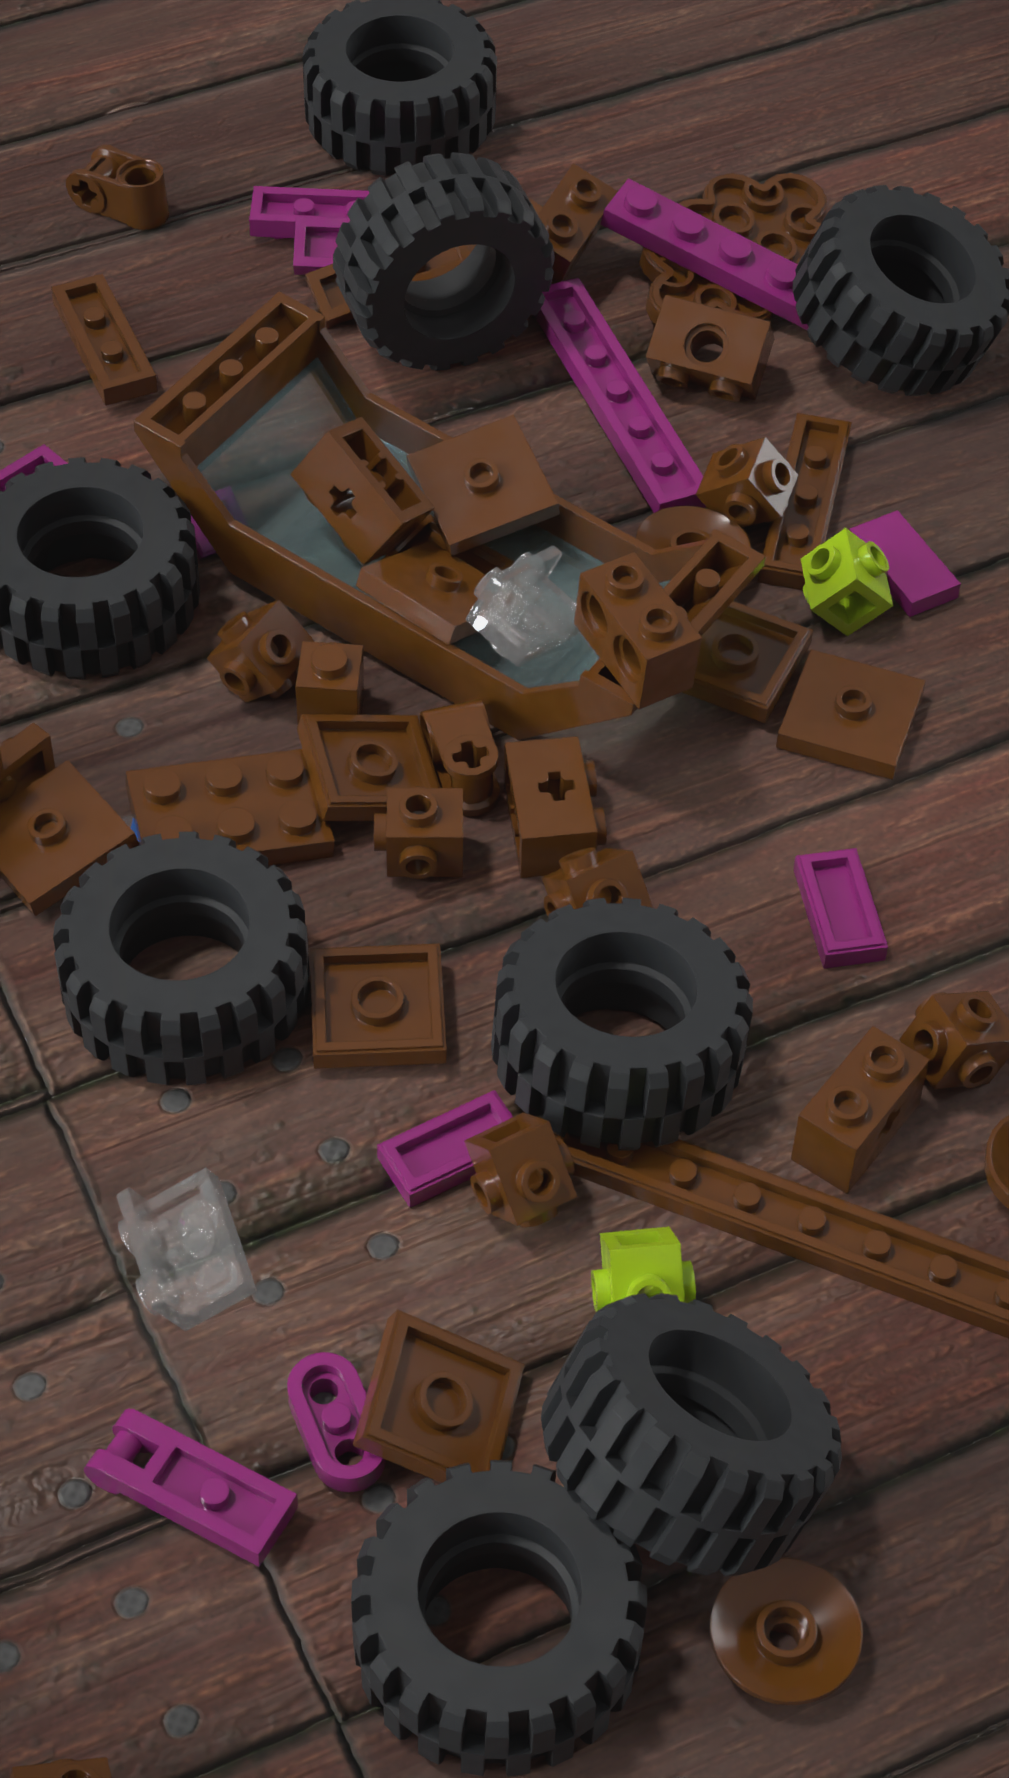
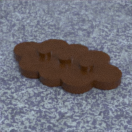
M731 173L719 175L711 179L704 189L702 199H687L678 204L798 264L821 225L827 209V197L823 189L815 181L800 174H777L766 180L763 184H760L745 175ZM642 246L640 266L643 273L653 282L646 299V312L655 325L665 295L771 321L772 312Z

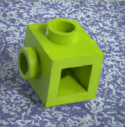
M845 528L801 558L805 579L803 593L810 605V609L846 636H849L893 607L886 572L889 570V564L882 550L874 542L868 541L865 543Z
M669 1226L600 1233L602 1269L591 1271V1288L595 1312L615 1301L643 1293L648 1298L659 1293L677 1295L679 1301L685 1303L696 1300L695 1276L690 1260L682 1261L681 1243Z

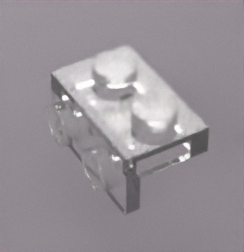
M554 545L535 555L527 552L518 558L512 566L504 570L496 567L488 572L474 590V595L478 600L465 619L490 642L492 648L500 656L509 659L517 667L580 634V631L574 624L576 603L548 579L563 555Z
M202 1169L149 1200H146L130 1187L116 1195L123 1219L118 1222L119 1233L128 1250L136 1258L141 1277L136 1279L137 1292L151 1314L154 1316L162 1315L184 1331H187L257 1292L220 1179L209 1169Z

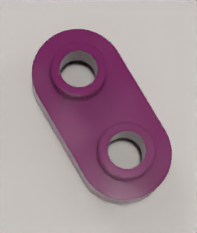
M320 1352L306 1356L291 1370L287 1382V1391L291 1413L315 1472L324 1484L334 1490L341 1492L364 1490L380 1478L385 1468L386 1459L353 1446L367 1395L360 1377L352 1363L338 1354ZM321 1392H329L336 1396V1399L328 1404H319L312 1400L315 1395ZM348 1452L356 1453L362 1457L360 1462L350 1466L341 1464L337 1459L342 1454Z

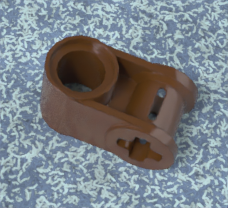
M104 144L94 150L91 155V162L84 169L74 170L66 179V189L73 202L89 213H97L140 230L159 227L169 217L163 167L153 159L141 158L121 151L112 145Z
M476 699L421 711V729L441 787L463 788L464 816H481L489 813L497 806L500 800L499 782L495 774L499 764V756L482 700Z

